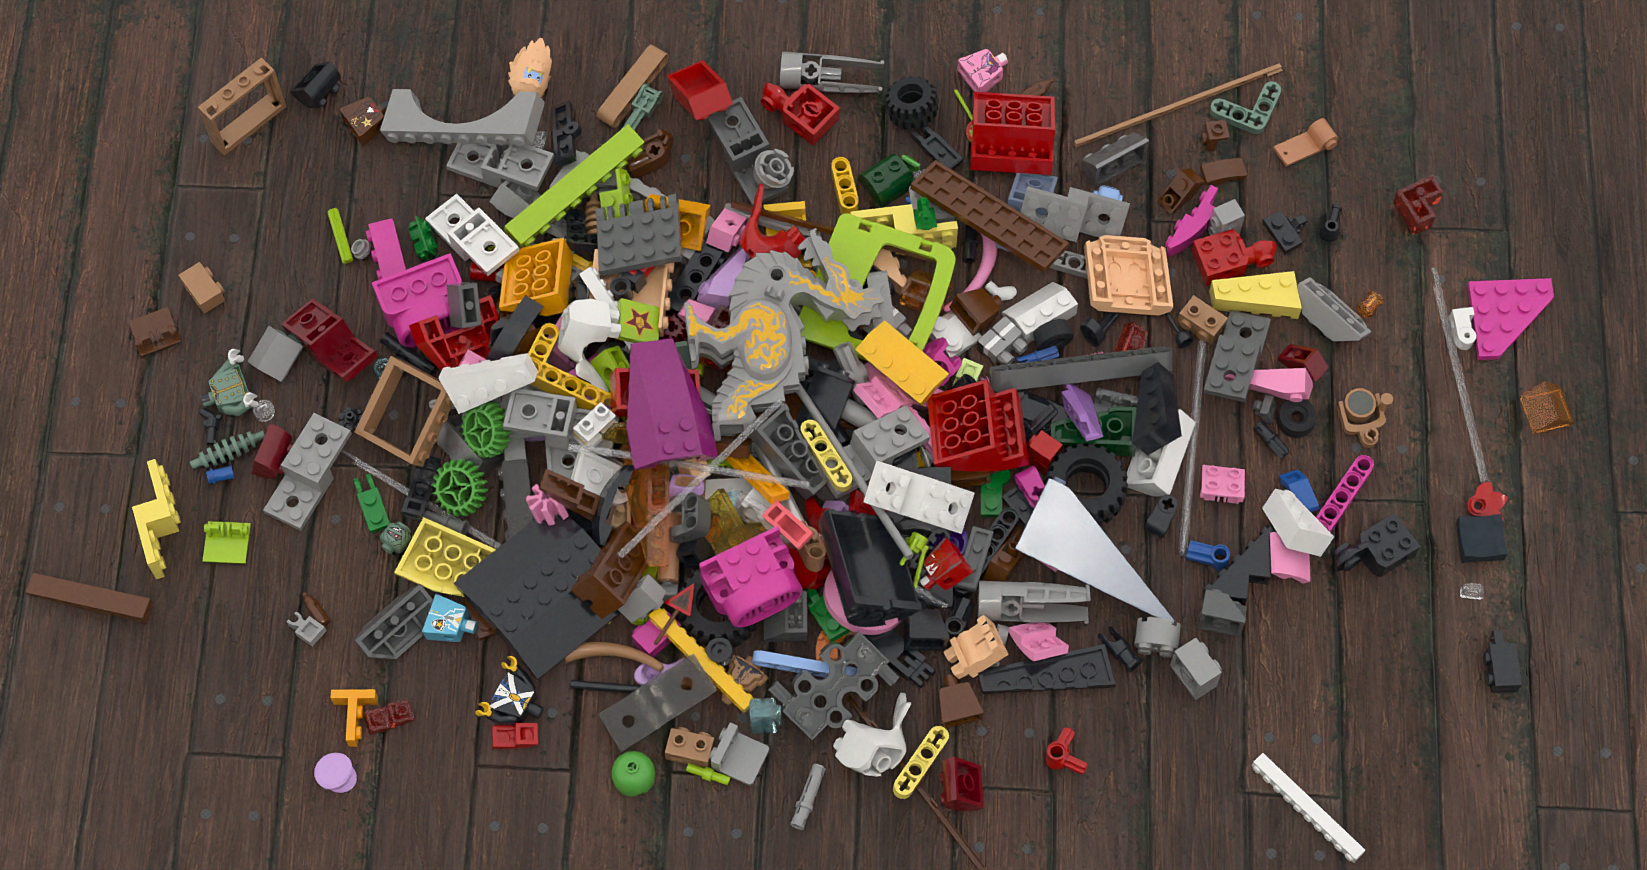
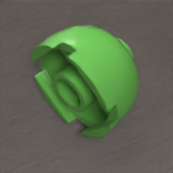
M628 751L620 755L615 760L611 771L612 781L616 789L623 795L631 797L648 792L654 785L656 778L655 766L651 759L638 751Z

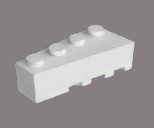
M526 353L503 357L495 361L485 360L477 364H462L460 367H445L440 373L439 380L460 414L534 382L538 370L529 354Z

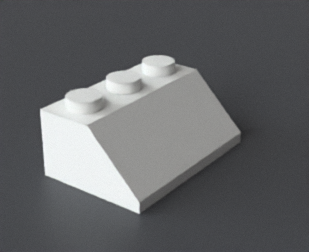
M1051 282L1003 311L1002 315L1003 317L1006 316L1022 332V338L1028 344L1035 340L1033 333L1042 324L1056 319L1068 320L1075 316L1078 303L1065 287Z

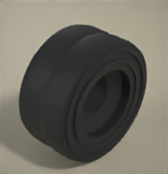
M1056 319L1039 326L1034 331L1033 337L1039 350L1052 346L1060 349L1073 340V333L1067 320Z
M1302 399L1301 402L1287 400L1279 409L1277 415L1278 427L1289 437H1304L1314 428L1317 419L1316 410L1306 399ZM1298 413L1302 416L1303 420L1301 422H1294L1291 419V415Z

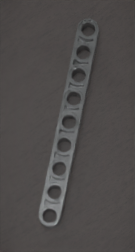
M1163 346L998 365L990 368V385L994 391L1002 392L1012 388L1020 390L1139 376L1142 371L1157 362L1170 372L1173 370V351L1171 347Z

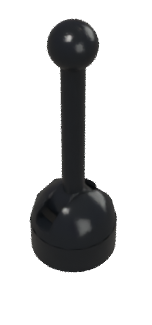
M1165 313V316L1177 332L1175 341L1179 348L1189 346L1194 340L1192 335L1186 330L1181 331L1170 314Z

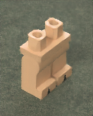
M985 615L978 618V624L971 629L960 633L957 638L953 637L950 639L952 646L944 651L950 663L959 660L957 664L951 667L953 674L958 679L968 674L974 678L978 675V672L987 669L1008 655L995 624Z

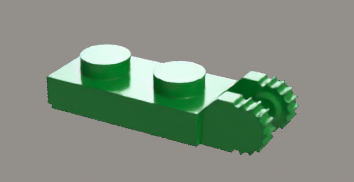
M371 474L366 475L367 483L371 489L364 492L362 491L360 480L358 478L353 479L358 492L357 497L370 533L385 529L390 522Z

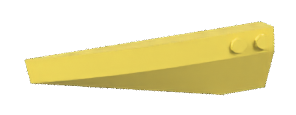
M423 517L394 574L416 584H421L423 587L435 592L464 597L456 588L454 582L496 549Z

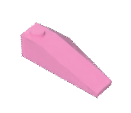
M1306 368L1254 370L1249 389L1292 402H1301L1302 399H1309L1313 388V381ZM1233 374L1224 376L1226 381H1233L1236 378Z

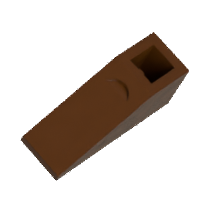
M1017 526L991 559L983 579L987 581H1009L1025 556L1024 553L1015 549L1023 532L1022 528Z

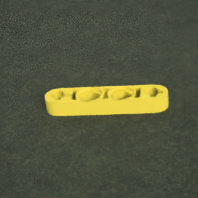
M814 420L804 421L801 425V435L803 439H806L809 445L808 448L834 488L840 492L848 491L852 486V475L820 425ZM806 428L814 429L815 439H813L810 432H807ZM818 443H824L827 448L821 452L817 451L815 446ZM828 460H835L838 465L835 468H829L826 466V462ZM838 472H840L843 480L846 479V484L839 482Z
M935 726L929 731L897 777L893 785V793L896 797L900 799L908 798L940 754L949 738V733L944 727ZM941 734V739H939L936 745L934 746L932 742L934 741L935 735ZM929 749L933 756L926 759L921 755V751ZM917 766L920 768L921 774L917 776L912 775L909 768ZM906 779L910 780L907 788L900 791V786L905 783Z

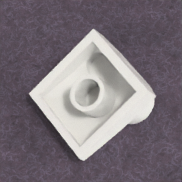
M951 311L942 317H938L930 339L933 341L944 337L948 342V346L943 352L948 358L961 355L977 344V341L982 336L980 333L973 336Z

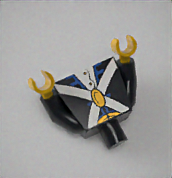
M507 656L511 660V665L508 666L505 662H502L501 665L504 669H511V673L507 671L489 704L487 702L478 703V705L484 708V712L476 710V715H486L487 719L500 726L515 725L517 722L524 723L528 714L539 719L544 711V707L535 703L537 694L534 683L529 675L517 665L515 657Z

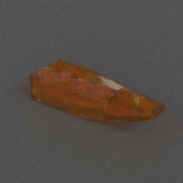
M630 446L625 448V465H633ZM669 461L659 462L654 468L633 470L628 486H625L647 566L669 567Z

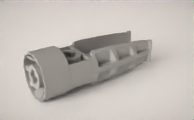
M782 51L779 85L782 89L798 90L801 86L806 85L800 84L801 80L807 83H814L818 80V85L811 86L821 92L882 94V87L820 82V79L841 80L840 68L821 67L822 64L882 69L884 67L883 60L876 62L844 56ZM802 59L820 60V64L818 65L813 61L802 63ZM809 69H814L813 76L808 75Z
M979 581L978 618L985 615L991 621L1028 623L1084 621L1085 624H1088V607L1054 603L1090 601V585L1086 584V587L1039 582Z

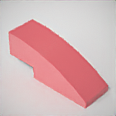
M777 500L762 515L773 527L778 526L780 534L798 550L814 535L810 529Z

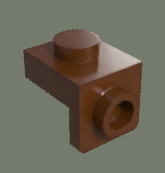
M1226 120L1206 122L1204 132H1201L1202 144L1206 145L1207 152L1215 151L1217 141L1229 139Z

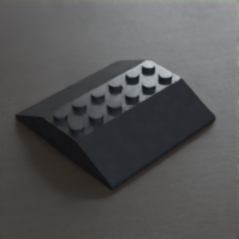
M558 514L555 515L554 525H548L545 519L539 524L534 519L454 582L456 588L537 680L621 613L617 609L601 619L589 608L593 604L591 600L582 601L571 591L578 577L589 570L601 549L583 528L569 516L563 520Z

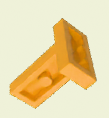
M331 690V700L334 705H348L346 742L349 747H358V740L362 739V726H359V718H363V705H378L376 690Z

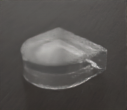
M1467 583L1460 589V597L1482 599L1484 596V586L1481 584Z

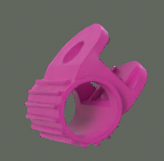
M944 337L933 340L923 350L934 362H941L939 366L949 373L940 386H944L948 382L949 377L953 376L962 365L960 357L948 358L943 351L948 346V342Z

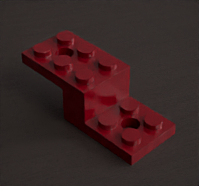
M313 298L281 323L284 330L305 344L316 362L346 383L355 378L360 371L369 366L378 357L375 350L354 337L340 316Z

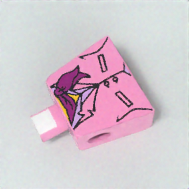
M988 49L959 59L957 70L974 92H987L1001 81L1003 77L1002 66L1008 64V59L1004 53L994 57Z

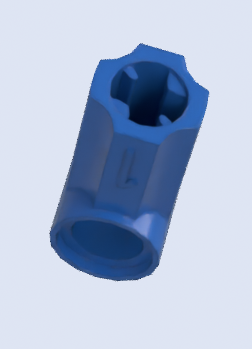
M1190 541L1186 560L1211 565L1216 570H1222L1229 565L1230 551L1225 545L1212 546ZM1222 555L1225 557V559L1218 560L1215 558V556Z

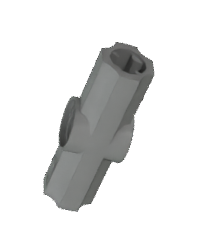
M841 343L833 350L841 369L850 373L849 377L855 380L851 391L855 401L862 406L866 405L853 390L857 384L868 382V371L864 364L858 360L852 343Z

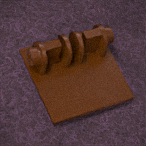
M168 307L129 321L141 357L181 342Z

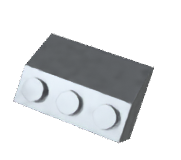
M1134 132L1128 136L1123 135L1117 142L1103 146L1100 151L1094 154L1086 155L1082 160L1081 171L1093 188L1145 161L1149 140Z
M462 414L448 416L446 423L439 432L437 444L450 456L451 460L465 459L466 462L472 461L473 466H480L478 473L483 472L485 473L484 476L505 461L504 450L500 455L491 458L479 457L478 453H473L472 448H468V443L464 442L465 436L461 435L464 432L460 426L464 423L461 418Z

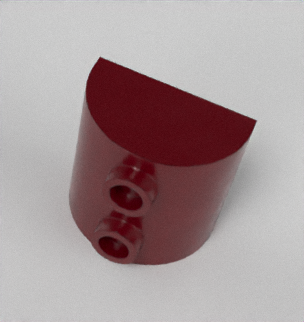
M273 424L269 425L255 457L251 474L267 479H275L278 473L283 475L284 471L281 464L294 445L291 443L293 438L288 432Z
M955 756L943 760V772L940 773V780L944 793L941 795V802L944 807L954 811L983 809L981 765Z

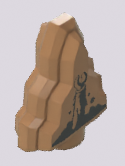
M732 655L727 675L730 674L735 679L734 682L741 684L746 693H751L756 687H762L769 678L760 670L762 666L752 663L753 657L747 656L746 659ZM722 694V702H724L727 705L733 703L728 697Z

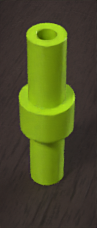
M688 763L686 769L687 772L702 776L703 780L709 782L713 780L728 786L731 777L717 773L715 769L707 766L703 768Z

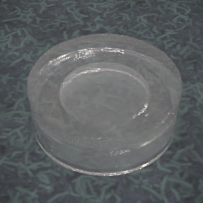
M266 399L257 401L258 406L253 407L255 418L259 421L270 420L275 414L273 404Z

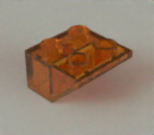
M915 269L909 275L903 287L900 305L922 312L934 275ZM950 282L949 288L938 317H940L942 310L948 300V297L953 289V282Z

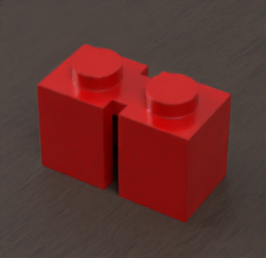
M1041 430L1037 436L1033 435L1028 442L1029 465L1035 466L1038 471L1047 476L1051 461H1055V456L1061 452L1063 444Z

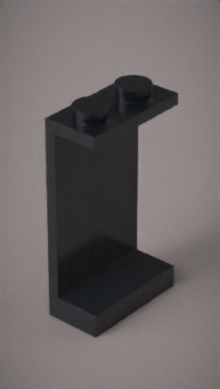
M819 362L817 366L811 363L810 368L814 369L815 372L807 394L835 434L855 380L849 377L850 373L838 369L836 373L830 370L831 366ZM802 403L796 419L800 433L801 425L804 421L814 420L804 403ZM806 428L807 432H810L813 439H815L814 429ZM818 443L815 448L825 451L827 446L824 443Z

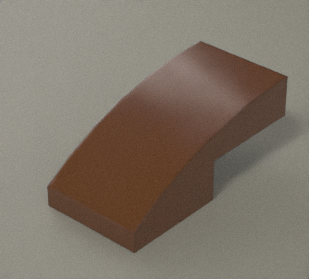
M1242 158L1218 160L1200 166L1205 184H1223L1226 180H1244L1247 176Z

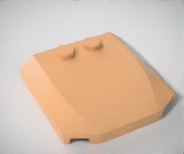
M1104 235L1096 241H1087L1084 245L1091 306L1098 311L1158 316L1171 312L1173 300L1166 248L1161 246L1159 249L1151 245L1150 240L1136 237Z

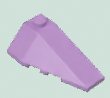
M739 247L706 282L704 281L700 285L696 301L715 308L716 314L728 307L731 303L729 302V294L735 285V278L742 271V265L750 259L749 253H746L742 247Z

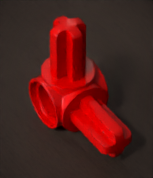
M1063 728L1057 741H1053L1048 746L1045 761L1051 769L1057 770L1066 767L1082 775L1085 773L1088 764L1070 755L1068 747L1075 736V732L1071 728ZM1053 754H1058V755H1060L1061 757L1056 758V757H1053L1052 755H1053Z

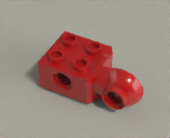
M765 83L763 87V97L760 100L762 105L770 112L775 110L783 114L782 122L812 146L839 120L840 107L810 84L801 86L790 97L777 85Z
M1231 229L1194 240L1192 253L1207 287L1211 285L1212 280L1237 278L1245 275L1248 265L1256 264L1257 267L1262 268L1272 264L1277 245L1274 241L1262 240L1246 248L1239 233Z

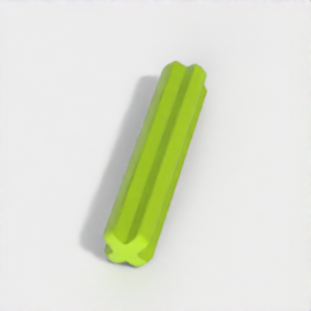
M337 208L330 209L327 213L342 263H351L353 257Z

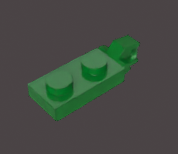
M815 589L807 590V597L811 601L807 604L809 611L829 642H834L848 634L849 629L839 624L829 613L823 595L819 597Z

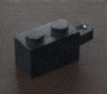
M1493 630L1491 642H1488V648L1483 653L1484 665L1488 667V673L1486 674L1487 686H1490L1491 693L1518 692L1522 682L1516 643L1508 644V642H1504L1502 630Z

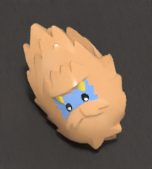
M539 38L535 43L531 41L527 49L523 47L519 54L517 53L514 61L509 62L511 72H508L510 77L508 81L514 95L519 91L537 92L542 97L544 91L548 88V82L551 78L549 73L552 60L550 58L549 46L545 47L543 38Z

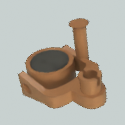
M1363 388L1351 390L1346 395L1344 402L1339 401L1336 406L1344 432L1349 435L1358 434L1360 442L1364 447H1374L1378 441V430L1386 422L1384 413L1388 405L1393 402V396L1389 393H1384L1380 399L1379 393L1373 395L1370 391ZM1375 410L1379 417L1373 422L1361 425H1353L1347 421L1348 419L1354 423H1364L1372 417Z

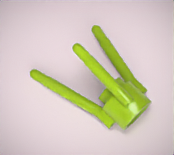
M912 532L905 542L912 553L918 554L919 551L921 552L913 583L916 589L925 554L929 547L926 546L927 538ZM903 556L902 560L899 563L901 566H903L905 561L907 560L905 556Z

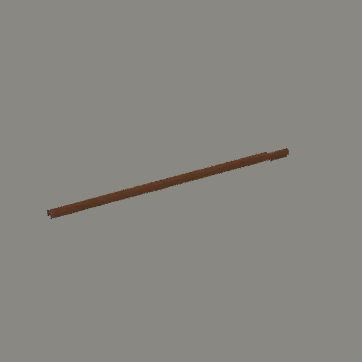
M736 201L731 203V208L749 213L752 211L753 206ZM761 209L760 213L761 216L813 230L817 228V231L832 235L835 229ZM885 245L882 248L885 250L893 251L921 260L936 263V261L933 259L915 253H911L890 245Z
M849 694L847 700L866 725L879 729L865 709L863 712L860 711V707ZM903 759L898 764L901 770L907 765ZM909 768L910 773H911L912 775H915V774L912 772V770ZM920 782L915 789L978 870H988Z

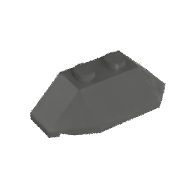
M421 584L414 586L395 598L365 624L354 641L367 657L397 659L424 635L422 630L433 599Z

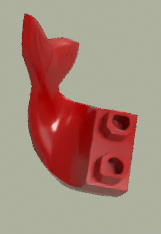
M759 184L750 218L740 236L739 244L746 253H749L752 259L756 257V253H770V250L780 253L785 251L795 259L802 253L801 250H798V247L805 240V237L795 225L787 232L782 229L773 236L764 235L758 229V219L763 200V184Z
M809 497L805 500L806 516L810 526L817 530L824 544L819 528V520L823 511L830 508H820L817 502L812 497ZM783 542L787 545L789 554L794 561L795 575L802 588L812 590L822 587L824 585L823 581L831 571L827 552L824 567L820 571L813 572L805 567L797 548L790 542Z

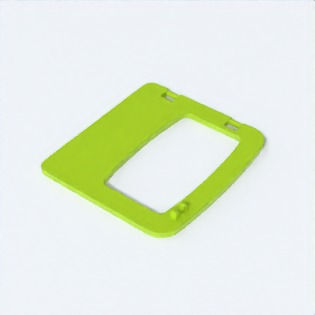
M842 214L829 241L832 258L834 261L844 264L849 271V280H858L862 287L878 254L885 245L936 261L935 274L927 299L909 338V341L923 352L949 288L955 266L954 252L943 244L931 242L922 237L876 222L873 223L852 214ZM860 224L872 227L870 232L860 230ZM921 244L932 247L931 252L919 249ZM818 268L815 278L819 277L824 282L820 268ZM803 305L799 318L804 325V330L800 334L805 336L806 341L833 350L837 345L845 342H851L855 350L862 342V340L853 338L848 334L849 329L842 321L830 319L825 322L819 313ZM855 350V353H856L857 357L860 358V359L865 360V359H864L861 355H859V354L857 353V351Z

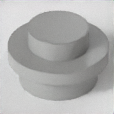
M365 239L356 240L351 248L354 257L357 259L367 257L371 250V244Z

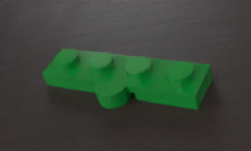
M1008 469L991 474V483L981 485L980 517L997 518L1002 511V486L1010 482L1011 476Z

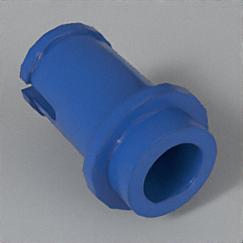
M232 465L215 470L210 468V471H206L209 484L213 483L216 485V482L234 479Z

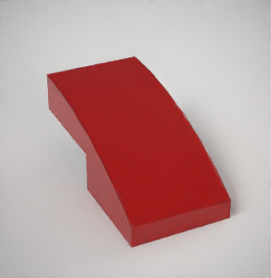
M515 723L514 726L492 725V749L538 746V723Z

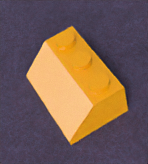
M650 194L647 199L652 198L655 202V210H661L660 196ZM666 197L667 207L669 208L668 197ZM646 199V200H645L646 212H649V211H648V206H647V199ZM679 199L680 224L683 232L681 246L682 248L701 251L708 225L710 205Z

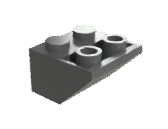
M803 591L800 598L786 609L764 619V642L807 641V591Z

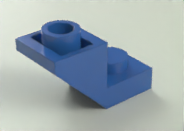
M1297 469L1279 475L1280 483L1287 490L1291 491L1310 512L1319 510V504L1309 480L1300 470Z

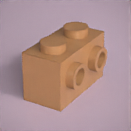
M198 262L179 274V278L198 307L205 314L225 301L222 294L225 291L219 282L215 283L212 280L214 276L208 267L204 268Z
M1193 295L1179 313L1177 322L1183 329L1190 330L1196 334L1201 341L1212 345L1226 327L1228 318Z
M683 727L671 728L665 750L666 760L684 764L691 763L703 768L709 767L711 762L709 756L715 746L714 737L705 732L692 733Z

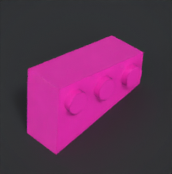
M393 218L368 224L370 230L366 231L369 243L373 242L375 249L371 250L374 263L378 262L380 270H376L378 280L406 270Z

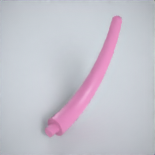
M981 234L983 256L979 270L963 292L980 289L994 267L998 250L996 247L997 243ZM951 301L950 303H948L947 305L944 306V311H945L946 313H949V312L952 311V310L949 308V306L951 305L952 301Z

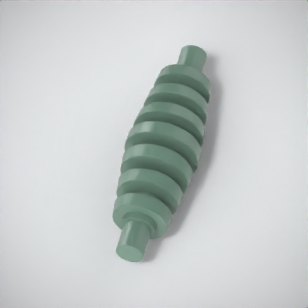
M263 430L255 434H251L250 431L246 432L248 436L246 438L239 434L240 440L237 442L234 436L229 437L232 442L230 445H228L226 439L221 440L223 448L219 447L218 442L215 443L216 451L212 452L211 448L208 447L206 449L208 454L204 455L203 451H201L197 459L190 461L192 469L200 466H205V469L210 468L208 463L211 461L216 466L218 465L216 459L219 458L222 464L226 463L224 458L226 455H228L230 461L235 460L232 455L233 452L236 451L237 456L240 457L242 456L240 449L244 448L247 453L249 452V445H252L253 449L257 447L256 443L265 437Z

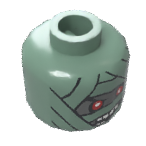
M401 522L390 523L380 535L382 549L389 554L393 552L402 553L412 540L411 530Z

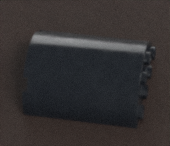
M834 509L823 511L819 520V528L847 622L858 627H876L886 625L885 621L898 618V621H901L919 612L921 608L907 562L905 561L903 566L899 564L904 555L878 515H868L867 513L857 515L851 511H836ZM889 517V518L891 519V521L893 522V524L895 525L894 519L891 518V517Z

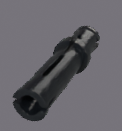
M389 332L382 336L385 339L381 338L380 343L393 350L396 356L403 357L431 376L435 374L433 369L437 370L438 368L435 364L413 349L401 345L399 340Z

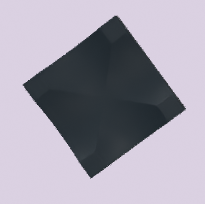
M1502 514L1483 517H1458L1456 528L1462 563L1505 560L1508 551L1503 533Z

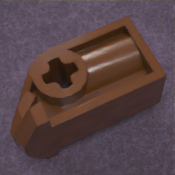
M659 129L656 134L643 139V152L638 157H631L627 160V166L633 179L657 170L667 163L674 140L668 131Z

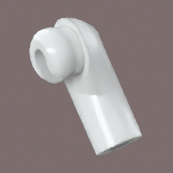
M992 281L985 286V289L992 296L998 295L1001 301L1010 300L1017 294V290L1013 286L999 288Z

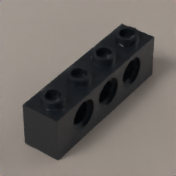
M704 239L702 250L694 252L673 286L672 291L668 294L670 310H666V314L673 316L676 313L677 318H679L678 313L683 307L684 302L687 301L682 299V297L690 296V300H697L700 285L704 281L706 282L727 260L724 250L707 244V240ZM705 263L711 264L708 267L702 266ZM696 279L700 280L699 283H693L692 281Z

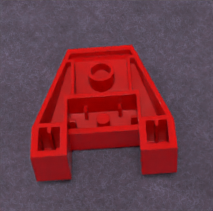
M491 295L479 299L481 325L461 328L445 335L437 315L409 325L416 346L441 371L445 367H458L467 350L486 359L492 348L489 345L490 330L499 320Z

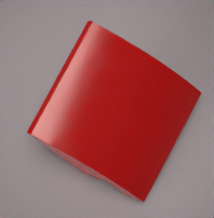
M974 92L970 170L1052 175L1055 137L1054 97Z
M986 379L933 394L927 400L935 467H951V470L988 472L1029 465L1021 397L1016 388L995 393Z

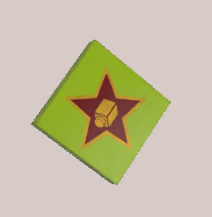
M621 298L618 301L620 316L617 324L621 325L618 339L632 343L659 340V307Z

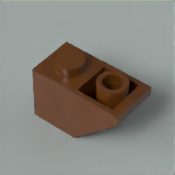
M1191 168L1180 170L1157 202L1170 214H1173L1194 197L1205 181Z

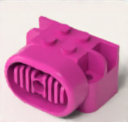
M451 253L372 282L378 305L382 310L386 323L394 328L401 345L416 348L417 346L409 325L435 315L439 319L444 335L461 329L451 327L447 285L462 282Z
M778 526L699 563L701 583L718 613L727 615L735 627L741 628L753 625L786 609L796 602L803 592V588L795 575L794 561L789 554L787 545L783 543L780 537Z

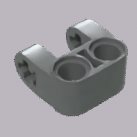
M694 492L670 498L669 510L673 513H682V524L669 528V541L685 543L706 536L710 530L711 505L709 500Z

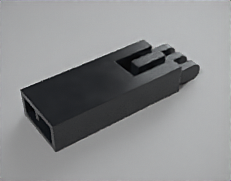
M893 630L875 635L863 634L889 660L888 666L905 680H911L919 688L924 686V683L919 678H922L925 682H928L930 679L925 671L931 676L936 673L926 663V657L918 650H904V639ZM901 654L906 656L903 662L910 665L908 668L897 660Z

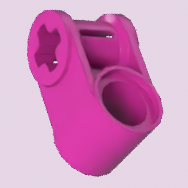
M1031 466L1014 474V478L1029 505L1034 508L1045 485L1036 467Z

